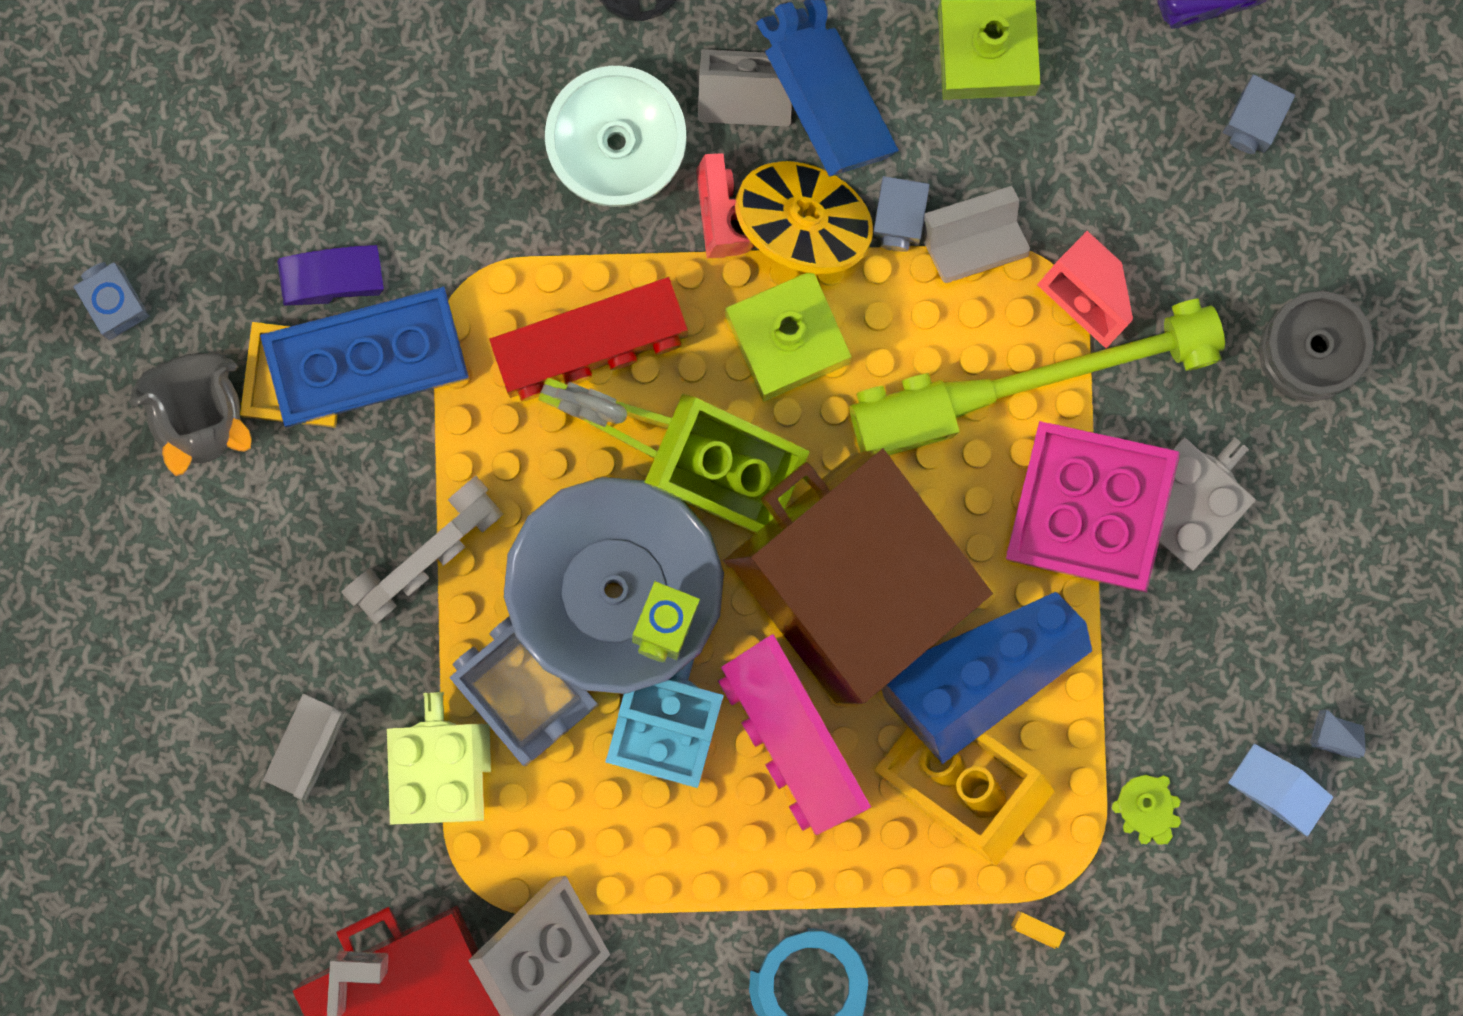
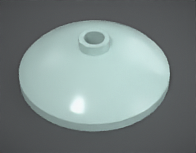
M627 66L599 67L573 79L556 97L546 121V151L551 166L558 178L577 196L602 206H630L643 202L659 193L677 173L686 149L685 119L674 95L654 76ZM619 134L625 138L626 143L622 149L613 150L608 146V140L612 135Z

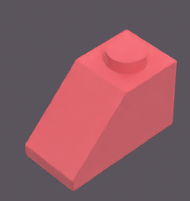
M1088 231L1075 242L1037 284L1106 349L1133 320L1122 262Z

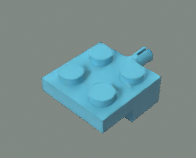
M694 659L668 681L623 695L606 763L698 788L724 695L700 689L691 681H688Z

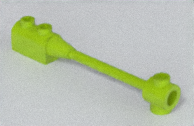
M1198 298L1191 299L1171 307L1174 316L1164 319L1165 333L992 381L990 379L955 382L939 380L931 382L929 373L903 380L904 390L886 395L884 386L863 390L856 394L859 403L850 405L851 421L860 452L884 448L888 455H893L954 438L960 432L956 421L957 417L986 407L996 402L998 398L1170 351L1176 363L1183 362L1185 371L1213 365L1222 361L1220 351L1225 349V337L1220 318L1212 305L1201 308Z

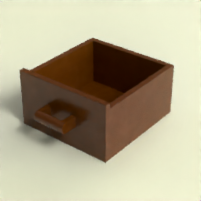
M884 448L851 454L822 479L809 463L804 462L761 498L762 503L774 519L723 560L728 568L734 570L835 703H866L993 594ZM803 478L811 488L784 510L778 498Z

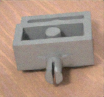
M1185 437L1181 438L1172 449L1179 451L1180 458L1159 543L1192 571L1195 570L1256 501L1252 495L1237 483L1233 473L1230 471L1245 453L1249 451L1243 444L1230 458L1229 455L1241 443L1235 437L1232 438V441L1217 458L1202 453Z

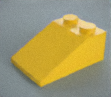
M908 727L874 770L876 774L940 825L995 866L1000 863L1055 792L1039 770L986 733L980 735L942 764Z

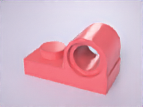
M723 153L705 154L696 172L707 259L725 258L726 256H737L747 253L755 245L746 235L737 233L731 225L732 220H738L735 209L736 199H729V197L733 196L734 192L732 170L725 169Z

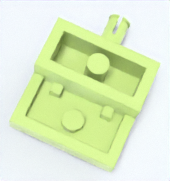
M444 692L423 693L425 722H420L408 728L387 729L390 825L484 821L482 772H491L490 726L488 724L457 725L450 721H444Z

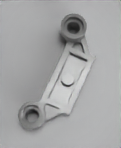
M476 475L448 499L459 513L456 518L382 581L369 567L342 590L341 593L353 606L358 604L376 625L397 607L391 600L397 593L403 590L407 596L411 595L429 579L428 575L424 572L426 568L437 559L443 566L465 548L460 541L463 536L475 526L483 533L504 514L486 494L489 489Z

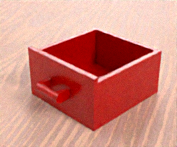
M388 906L336 932L344 951L356 952L351 936L383 920L393 934V937L362 951L388 953L387 974L380 984L347 982L346 1011L342 1016H500L468 961L478 951V948L458 906L403 932L391 908ZM330 967L302 980L292 991L304 1016H327Z

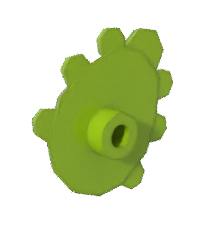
M1143 775L1131 779L1122 787L1118 800L1112 803V810L1115 813H1121L1122 818L1125 820L1123 825L1124 832L1129 834L1134 830L1139 832L1138 840L1141 844H1148L1151 838L1158 845L1168 844L1173 837L1170 827L1177 828L1181 824L1180 817L1173 815L1174 808L1179 807L1181 801L1177 796H1171L1167 788L1170 780L1169 777L1164 775L1159 778Z

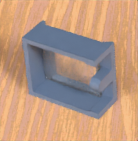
M509 616L489 633L494 639L480 652L475 646L470 648L452 664L457 671L449 678L523 766H527L598 706V703L587 690H581L543 670L516 638Z

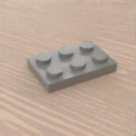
M566 876L552 878L468 961L500 1016H552L610 956V953Z

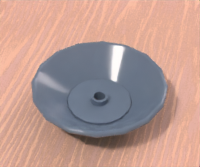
M600 477L559 490L527 517L507 554L503 597L516 638L543 670L581 690L627 694L668 681L702 652L721 614L724 571L711 532L683 500L644 483L645 480ZM654 581L700 599L699 607L677 660L667 657L665 662L650 659L638 652L640 645L632 643L633 632ZM617 583L622 587L623 593L618 598H610L605 594L604 590L608 584Z

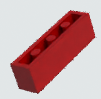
M666 277L492 337L489 341L509 397L512 398L519 395L522 402L539 397L547 377L556 381L564 380L566 385L569 382L578 384L592 378L591 370L609 364L611 371L636 363V355L654 349L655 355H660L678 349L682 346L680 339L688 337V329L670 278Z

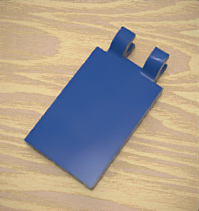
M824 0L804 1L809 18L803 8L795 9L793 3L788 2L774 8L779 24L774 15L761 18L756 22L761 33L769 39L772 45L765 53L829 177L882 161L899 151L836 28L826 29L828 10Z

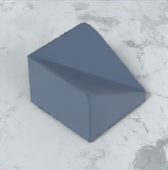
M1319 710L1310 741L1311 747L1351 759L1364 757L1366 750L1363 725L1336 718L1328 710Z

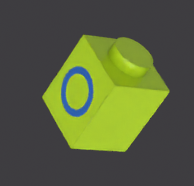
M654 581L632 635V643L640 645L638 652L659 662H665L667 657L677 660L699 607L700 599Z

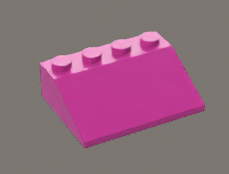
M774 634L763 639L721 667L725 677L718 680V683L730 704L734 705L740 701L749 718L741 723L755 748L764 743L773 759L766 763L765 766L778 789L787 785L796 802L791 804L789 808L802 831L811 827L814 834L818 835L871 808Z

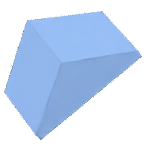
M1253 744L1228 782L1231 786L1307 837L1333 799L1332 795L1303 770L1256 744Z

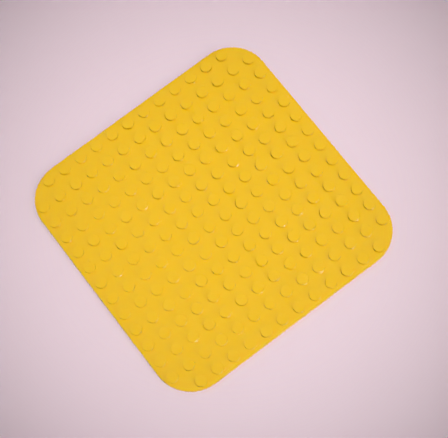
M909 246L907 252L892 251L882 247H868L863 258L854 266L836 273L815 274L852 356L850 364L764 402L725 317V310L731 305L807 272L786 267L769 258L760 250L749 251L737 256L709 259L706 257V252L515 257L490 264L468 277L455 290L448 302L469 380L434 389L437 533L459 515L448 499L476 475L489 489L486 494L504 515L483 533L475 526L463 536L460 541L465 548L443 566L438 560L440 692H444V721H450L457 725L488 724L449 677L457 671L452 664L474 646L479 652L494 640L489 633L509 617L503 597L507 554L527 517L559 490L600 477L646 480L654 458L591 424L539 401V397L522 402L519 395L510 398L489 341L490 338L669 277L688 329V337L680 339L682 346L660 355H655L654 349L637 354L636 363L621 369L611 371L609 364L591 370L593 377L577 385L588 390L599 391L616 399L618 402L671 418L682 394L696 397L809 450L810 453L806 462L814 468L822 479L851 454L860 453L850 416V405L859 403L856 395L858 392L884 386L886 395L904 390L903 380L929 373L931 382L939 380L955 382L990 379L992 381L1090 354V333L1037 286L1054 264L1030 251L1029 256L944 283L926 246ZM1091 373L998 398L996 402L986 407L957 417L956 421L960 432L954 438L889 455L993 592L987 600L930 648L1054 592H1057L1087 624L1093 651L984 732L1039 770L1055 790L997 866L959 840L876 774L875 768L909 726L885 701L882 690L864 704L835 703L734 570L728 568L723 561L751 538L755 532L687 504L711 532L724 571L721 614L702 652L694 658L688 681H691L700 689L724 695L698 788L606 763L624 695L621 693L588 691L598 703V706L527 766H523L490 727L491 772H482L484 821L443 822L447 851L463 881L472 891L488 903L516 914L552 878L566 876L588 915L1022 903L1053 895L1071 884L1083 873L1097 853L1102 842L1107 820L1099 582L1006 560V555L1039 421L1094 433ZM627 416L624 422L619 424L607 422V425L658 451L667 431L665 428ZM803 478L796 483L786 508L811 488ZM617 583L608 584L604 590L605 594L610 598H618L623 593L622 587ZM774 634L871 806L866 811L818 835L814 834L811 827L804 831L801 830L789 808L791 804L796 802L787 785L778 789L765 766L766 763L773 759L764 743L755 748L741 723L749 718L740 701L734 705L730 704L718 683V680L725 677L721 669L723 665ZM522 644L473 683L521 742L575 697L563 680L543 670Z

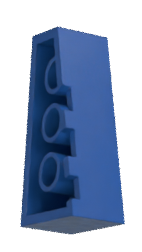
M1054 592L928 649L881 689L884 699L943 764L1091 653L1093 650L1087 624L1057 592Z

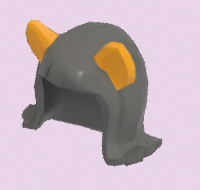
M219 353L186 354L182 357L170 359L167 363L162 362L156 368L153 367L143 372L131 390V398L129 400L131 407L145 406L149 430L162 447L164 463L175 476L183 475L190 466V463H207L217 459L228 447L243 452L251 449V434L240 420L238 395L228 379L229 372L237 371L238 365L232 359Z

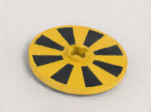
M791 161L765 164L746 176L737 193L735 209L743 232L762 253L786 267L814 274L840 272L858 263L865 255L871 243L873 224L868 208L863 200L846 182L835 175L829 177L827 171L819 167Z

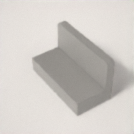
M701 49L698 120L700 122L785 127L791 124L792 103L765 52Z
M1012 186L924 214L923 242L944 283H949L1029 256L1030 247L1017 223L1019 198Z
M302 694L263 781L292 793L294 797L300 800H308L348 713L311 696Z
M339 951L330 960L327 1016H342L346 1011L347 982L380 984L387 974L388 953Z

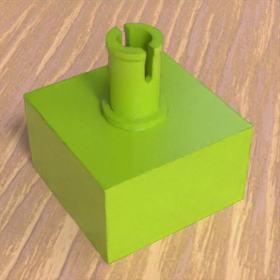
M940 0L938 5L943 100L1036 96L1040 87L1036 0Z
M814 273L800 275L731 305L725 310V317L763 402L850 364L852 356Z

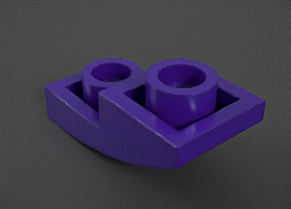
M377 245L312 251L282 257L277 261L284 306L329 304L334 297L379 296L384 290Z

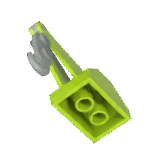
M548 377L538 398L539 401L577 417L654 458L644 483L683 500L686 504L755 533L774 519L762 503L761 498L806 462L810 453L809 450L686 394H682L672 418L618 402L616 399L593 389L588 390L571 382L566 385ZM627 416L665 428L667 431L658 451L607 425V422L619 424L624 422ZM795 485L778 498L784 510Z

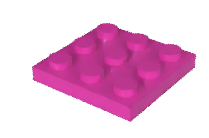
M1039 421L1006 560L1147 593L1180 458L1179 451Z

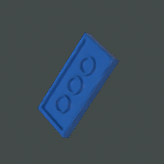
M444 287L260 335L285 428L469 380Z

